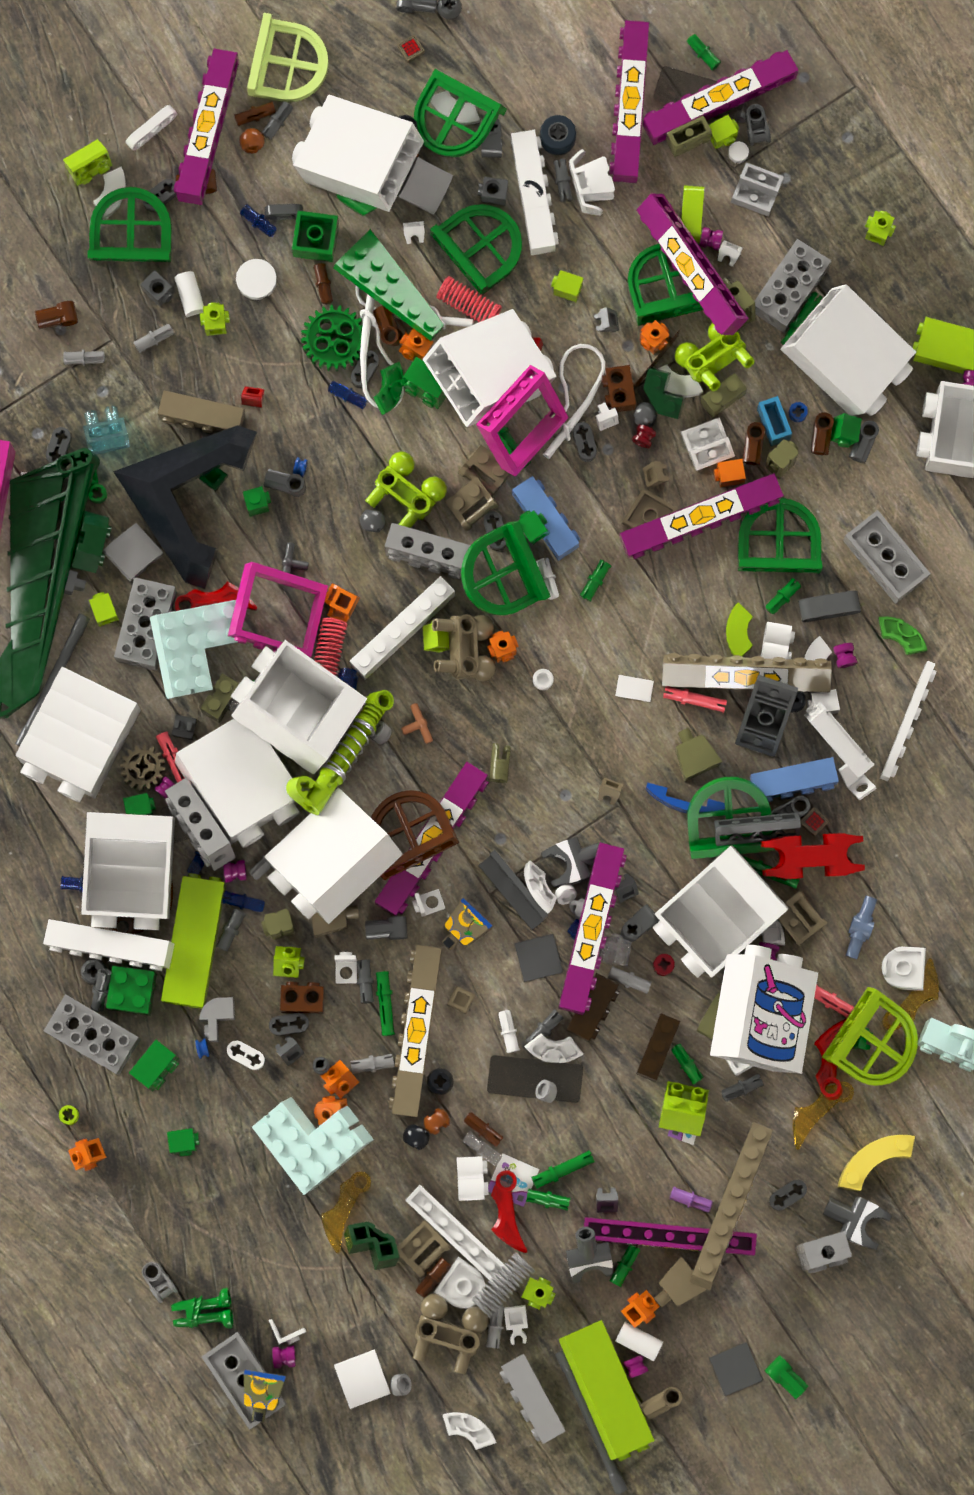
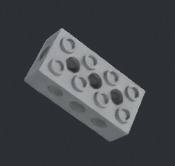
M797 239L755 299V315L785 333L790 323L793 322L811 293L828 271L831 260ZM798 268H804L806 272H801ZM787 284H792L795 288H789ZM780 300L784 304L779 305L775 301Z
M878 510L846 534L843 542L895 604L926 581L931 574ZM869 539H876L878 544H871ZM882 554H888L891 560H885ZM895 570L903 571L905 576H898Z
M391 523L385 543V554L392 561L400 562L403 560L409 562L408 565L420 568V566H424L430 572L440 574L441 571L448 573V576L451 578L460 579L463 558L471 545Z
M134 577L114 655L116 662L157 671L159 660L151 623L146 628L141 627V624L144 621H150L151 616L172 612L177 594L175 586ZM149 601H155V602H156L153 607H151V608H147V607H146V604H147ZM143 640L146 642L143 647H136L138 641Z
M187 778L165 790L168 797L165 801L169 806L171 814L177 818L181 829L188 835L191 844L195 850H198L201 859L207 867L211 865L215 871L236 858L230 842Z
M66 994L43 1030L45 1033L118 1076L141 1040L136 1035ZM77 1019L79 1021L78 1027L71 1030L69 1028L70 1022ZM91 1030L97 1031V1037L94 1040H88L87 1038ZM109 1041H115V1048L112 1051H106L105 1048L106 1043Z
M845 1231L795 1246L802 1271L808 1270V1273L827 1269L826 1264L829 1267L848 1263L847 1258L852 1257ZM822 1249L826 1252L825 1258L822 1256Z
M236 1332L203 1355L202 1359L250 1430L261 1422L251 1420L253 1407L244 1406V1387L240 1385L239 1377L244 1374V1370L265 1372L240 1332ZM230 1356H234L238 1360V1365L234 1369L229 1368L227 1365V1359ZM280 1396L275 1411L266 1409L265 1419L287 1405L282 1396Z

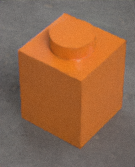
M742 459L718 462L717 469H714L715 482L719 481L720 487L745 483L746 477Z

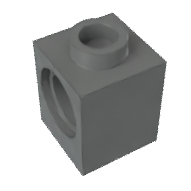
M484 177L483 184L479 183L478 188L481 203L505 206L508 180ZM490 188H495L498 190V192L496 194H490L488 193V190Z
M155 270L140 284L142 291L159 307L163 303L167 304L173 297L174 291L172 286ZM156 287L164 288L161 293L153 292Z

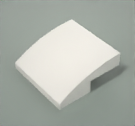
M720 417L681 431L682 438L696 471L735 456Z
M375 1349L334 1365L350 1409L391 1394Z

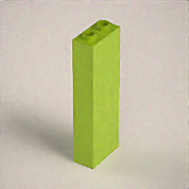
M925 317L924 322L919 323L916 334L920 335L918 342L914 341L913 349L916 351L913 361L961 374L965 370L974 371V329Z
M191 873L188 874V877H182L171 940L175 945L170 968L166 969L161 997L162 1003L202 1009L206 1004L226 884L221 882V878L209 877V880L201 879V875Z
M600 1320L558 1339L610 1460L618 1458L620 1462L631 1457L630 1452L634 1450L640 1453L650 1448L648 1444L655 1440L603 1321Z

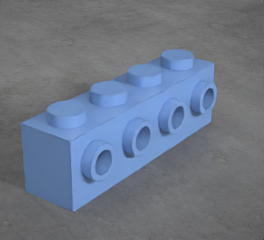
M532 476L513 488L512 495L524 512L528 510L532 512L534 510L538 514L542 513L548 522L545 526L550 534L544 537L543 540L559 561L579 548L580 537L574 529L571 531L567 526L569 522L563 513L559 514L555 509L557 505L551 496H546L544 493L545 487L539 479L535 480Z
M833 757L750 775V782L757 785L764 792L768 802H772L773 798L781 797V799L794 797L793 794L800 792L802 795L814 793V789L822 788V791L831 790L839 782Z

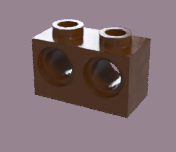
M630 365L605 368V375L601 377L603 388L607 387L608 395H605L607 407H610V410L615 408L617 412L635 410L636 401ZM613 376H619L621 377L622 381L620 383H614L611 380V378ZM620 395L625 398V401L618 403L614 398Z
M286 982V985H281V1013L324 1014V986H320V983L308 982L307 986H299V982ZM289 992H296L298 994L295 1002L290 1003L286 1000V995ZM312 992L319 995L316 1003L307 1001V996Z

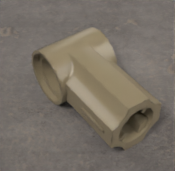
M670 1386L640 1403V1406L648 1421L667 1410L678 1406L682 1401V1394L677 1387ZM669 1391H676L679 1398L676 1402L671 1403L666 1399Z

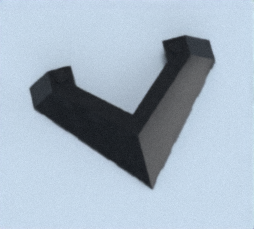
M237 425L113 471L187 584L206 589L218 549L197 541L172 491L224 465L245 471L257 435L256 431Z

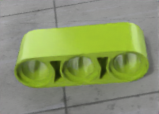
M684 185L681 221L697 244H700L704 187Z

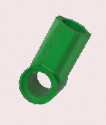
M779 1355L764 1371L794 1399H797L808 1388V1385L792 1370L793 1368Z

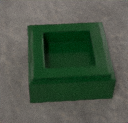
M218 468L200 477L199 480L216 492L228 475Z

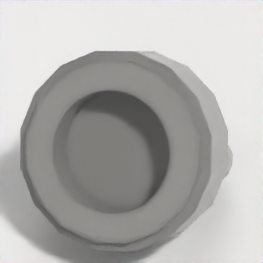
M379 721L374 736L370 738L378 744H384L389 740L392 730L386 723Z
M583 898L579 901L572 900L569 903V908L577 919L581 917L585 900Z
M542 1080L536 1087V1097L547 1103L555 1100L557 1095L556 1085L551 1081Z
M397 1374L391 1378L390 1389L394 1396H404L410 1393L412 1384L407 1374Z

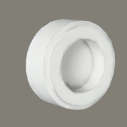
M737 141L730 145L728 156L731 161L742 163L748 158L749 148L745 143Z
M539 669L534 673L533 684L538 690H548L553 685L554 678L549 670Z
M564 884L555 892L558 903L562 905L569 904L577 895L575 888L571 884Z

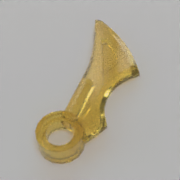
M931 958L928 959L924 969L923 991L913 990L900 1005L909 1014L913 1022L915 1021L916 1012L922 1004L931 1000H938V977ZM888 1011L882 1017L883 1026L887 1030L891 1027L888 1023V1016L891 1014ZM900 1023L895 1029V1031L902 1027Z
M840 1082L842 1086L847 1087L849 1090L847 1098L839 1097L836 1100H828L821 1092L817 1101L812 1105L795 1107L793 1138L797 1150L800 1149L813 1126L838 1102L847 1103L853 1098L854 1088L850 1083ZM836 1084L826 1087V1092L830 1094L837 1090Z
M356 1172L351 1178L340 1185V1197L337 1204L331 1210L321 1214L324 1231L336 1253L340 1252L343 1229L359 1194L368 1191L371 1187V1177L365 1172ZM358 1176L366 1178L367 1184L364 1188L356 1187L355 1179Z

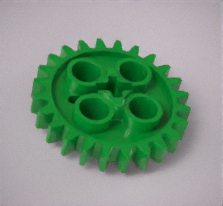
M331 305L329 311L323 306V313L320 314L315 310V318L308 316L311 323L304 322V327L307 330L301 331L302 335L305 336L301 338V343L306 344L303 346V351H309L306 357H313V365L319 362L320 369L327 365V371H330L331 367L334 366L337 372L339 366L342 365L343 369L346 370L347 363L354 366L353 359L358 361L360 359L358 353L361 350L363 325L360 324L362 319H356V312L350 315L349 308L343 312L341 305H339L337 310H334L333 305ZM328 323L331 325V328L323 330L321 326ZM343 327H350L352 329L348 334L341 332ZM334 335H337L335 341H331V338H333ZM319 343H326L328 345L324 350L317 348ZM341 346H345L348 348V350L345 353H339L337 351V349Z

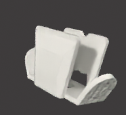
M582 149L569 160V170L582 213L600 216L603 212L601 208L586 204L585 202L614 199L613 192L615 187L612 177L607 174L609 167L605 157L598 158L575 169L574 166L585 155V151Z

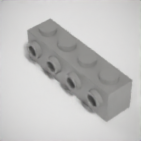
M522 1354L501 1366L503 1371L499 1373L505 1384L510 1382L513 1388L510 1393L516 1403L520 1401L524 1409L520 1412L526 1423L531 1421L534 1427L531 1432L536 1441L541 1440L544 1444L566 1432L525 1355Z

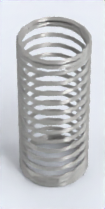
M516 1252L511 1256L516 1263L508 1259L512 1266L505 1263L508 1269L501 1266L505 1273L498 1270L501 1276L495 1274L497 1279L491 1277L494 1283L488 1281L492 1288L485 1284L490 1293L486 1289L481 1288L487 1297L478 1291V1294L484 1300L477 1295L472 1298V1301L490 1318H492L493 1313L488 1308L497 1313L492 1305L500 1309L496 1302L502 1306L503 1303L499 1298L507 1302L503 1295L507 1298H510L507 1292L513 1295L509 1287L517 1291L512 1283L520 1288V1285L514 1278L523 1284V1281L516 1273L527 1281V1278L519 1270L528 1277H530V1274L523 1267L531 1273L535 1272Z

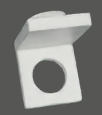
M847 764L838 769L846 787L859 800L876 790L875 785L864 774L858 778ZM868 785V788L865 791H857V788L859 786Z
M439 889L419 895V893L414 894L416 899L412 901L416 913L420 912L422 917L445 909ZM430 896L436 897L438 899L437 907L429 908L426 905L427 898Z
M340 952L339 955H335L336 984H356V955H352V952ZM343 967L352 969V976L349 979H343L340 976V971Z
M273 1319L269 1320L279 1344L287 1341L288 1345L300 1340L299 1335L307 1332L303 1328L281 1338Z

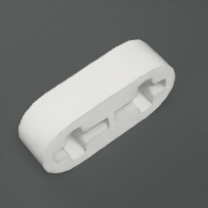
M233 1041L227 1047V1054L231 1059L252 1070H259L265 1064V1057L261 1052L241 1041ZM240 1045V1050L245 1052V1055L236 1054V1056H233L231 1048ZM259 1055L261 1063L252 1066V1061L247 1056L255 1057Z

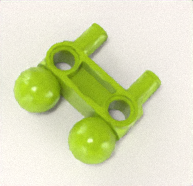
M713 323L708 329V337L711 342L701 349H698L695 344L689 342L680 344L675 350V361L679 366L687 369L694 381H703L711 391H716L720 388L721 383L714 376L715 373L736 359L746 369L750 368L755 361L746 351V344L741 340L738 332L734 335H721L715 330Z
M400 451L391 456L389 466L379 473L375 481L376 487L365 502L375 508L385 494H389L406 507L408 511L398 525L411 528L417 520H423L425 516L430 514L433 506L436 504L435 502L441 501L445 497L447 486L443 479L432 476L423 481L420 491L403 478L412 473L415 462L409 453ZM387 476L394 477V482L390 485L383 483ZM419 501L427 503L423 510L416 509V504Z

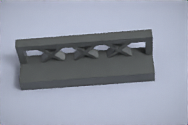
M787 813L714 820L716 846L755 843L779 836L800 835L801 822L799 814ZM795 828V833H785L782 831V829ZM774 830L771 835H764L761 832ZM753 832L750 837H743L739 834ZM732 834L729 839L720 840V835Z
M496 850L492 851L490 856L478 865L531 930H534L548 918L549 914L538 905L530 891Z

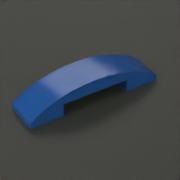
M647 782L646 791L654 799L671 809L687 813L690 802L666 796L668 788ZM708 799L707 805L701 806L699 812L725 810V804Z

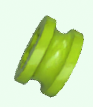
M71 1105L62 1107L59 1111L60 1121L66 1125L75 1124L79 1119L78 1110ZM69 1109L73 1110L74 1118L72 1120L69 1118V1121H66L64 1112H69Z

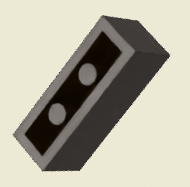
M598 973L594 976L597 978L594 990L590 989L588 998H592L589 1011L585 1010L583 1015L575 1013L566 1031L588 1043L591 1038L596 1039L600 1028L597 1027L600 1020H606L610 1009L607 1008L610 1001L615 1002L620 993L617 990L619 984Z
M662 1013L659 1015L636 1072L637 1075L654 1082L657 1081L680 1024L679 1020Z

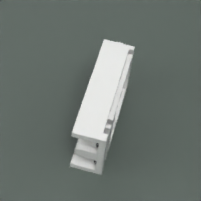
M821 702L818 704L813 703L807 708V713L804 716L858 778L875 765Z

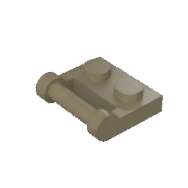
M482 445L479 446L458 472L462 477L466 476L469 480H473L477 475L470 469L474 466L495 482L490 486L480 478L492 496L511 475L500 468L494 455Z
M477 476L445 501L466 531L472 528L471 525L492 508L496 509L499 506L498 502ZM486 498L487 503L466 519L464 514Z
M802 890L785 902L788 910L777 919L797 946L801 945L827 924V921L824 918L822 919L806 900ZM798 902L813 920L815 925L812 928L793 904Z
M425 1220L397 1247L399 1256L421 1278L426 1274L425 1271L445 1251L448 1252L452 1248ZM436 1240L440 1245L418 1266L414 1261Z

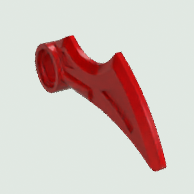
M228 581L222 588L214 592H203L195 588L186 595L179 596L176 599L175 610H180L179 605L182 601L190 602L191 608L236 600L239 588ZM249 598L247 609L256 611V605Z
M846 1019L830 1027L814 1043L820 1051L821 1057ZM822 1058L821 1067L815 1077L820 1085L823 1096L828 1100H836L843 1092L842 1085L836 1078L837 1066ZM831 1083L837 1085L836 1092L832 1094L826 1092L827 1085Z
M504 1170L497 1175L496 1183L491 1193L498 1207V1219L491 1230L510 1247L527 1253L528 1250L519 1233L514 1212L512 1190L517 1185V1177L512 1171ZM503 1175L512 1177L513 1183L510 1187L501 1185L500 1179Z

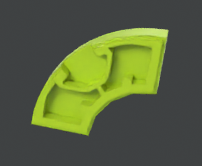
M739 602L734 606L728 617L726 640L733 656L739 655L743 657L753 647L747 634L748 624L753 616Z

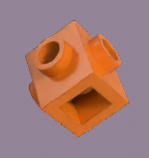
M656 320L652 324L648 322L640 330L641 345L653 355L658 350L662 351L669 343V329L663 323L659 324Z
M413 328L409 334L405 332L399 341L402 344L399 352L408 360L414 361L416 357L423 360L434 341L428 340Z
M509 631L494 633L492 638L489 639V646H487L491 658L495 657L497 663L512 660L516 655V648L519 647L515 636H510ZM501 643H507V646L504 648L499 646Z
M341 1060L321 1076L326 1082L324 1088L331 1096L335 1093L340 1099L359 1083L357 1078Z
M323 1097V1100L318 1102L314 1109L318 1125L323 1124L338 1110L348 1106L347 1098Z
M87 1138L75 1143L76 1147L68 1150L75 1170L82 1168L85 1171L97 1167V1162L106 1158L99 1138L87 1141Z
M645 1290L640 1295L637 1292L627 1300L629 1304L621 1312L635 1328L643 1321L646 1324L656 1316L654 1312L660 1306L650 1293Z

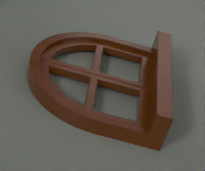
M408 790L395 793L382 801L371 816V819L381 826L385 816L394 808L402 826L391 831L388 835L392 838L405 832L411 846V850L403 853L380 876L384 880L460 843L445 809L435 798L424 792ZM408 802L420 803L432 811L408 822L401 804ZM436 816L443 834L418 845L411 827Z

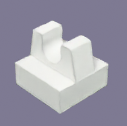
M423 221L403 223L407 244H411V237L414 235L419 237V243H423L425 234Z
M724 240L719 249L718 261L722 262L724 256H729L731 259L729 265L733 267L743 248Z
M606 403L598 405L599 414L596 415V422L600 431L619 424L618 413L615 408L609 410Z

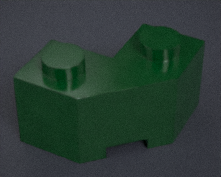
M652 367L649 368L643 389L656 412L675 419L681 418L686 398L666 393L671 373Z
M85 511L73 556L72 567L96 573L98 566L103 565L105 554H102L105 539L109 538L112 526H108L109 517Z
M369 1221L347 1226L344 1237L349 1254L370 1250L375 1270L396 1266L400 1257L393 1236L383 1233Z

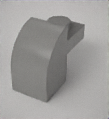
M233 997L212 999L202 1008L199 1020L201 1022L208 1021V1025H204L205 1037H209V1042H219L218 1021L235 1020V1001Z

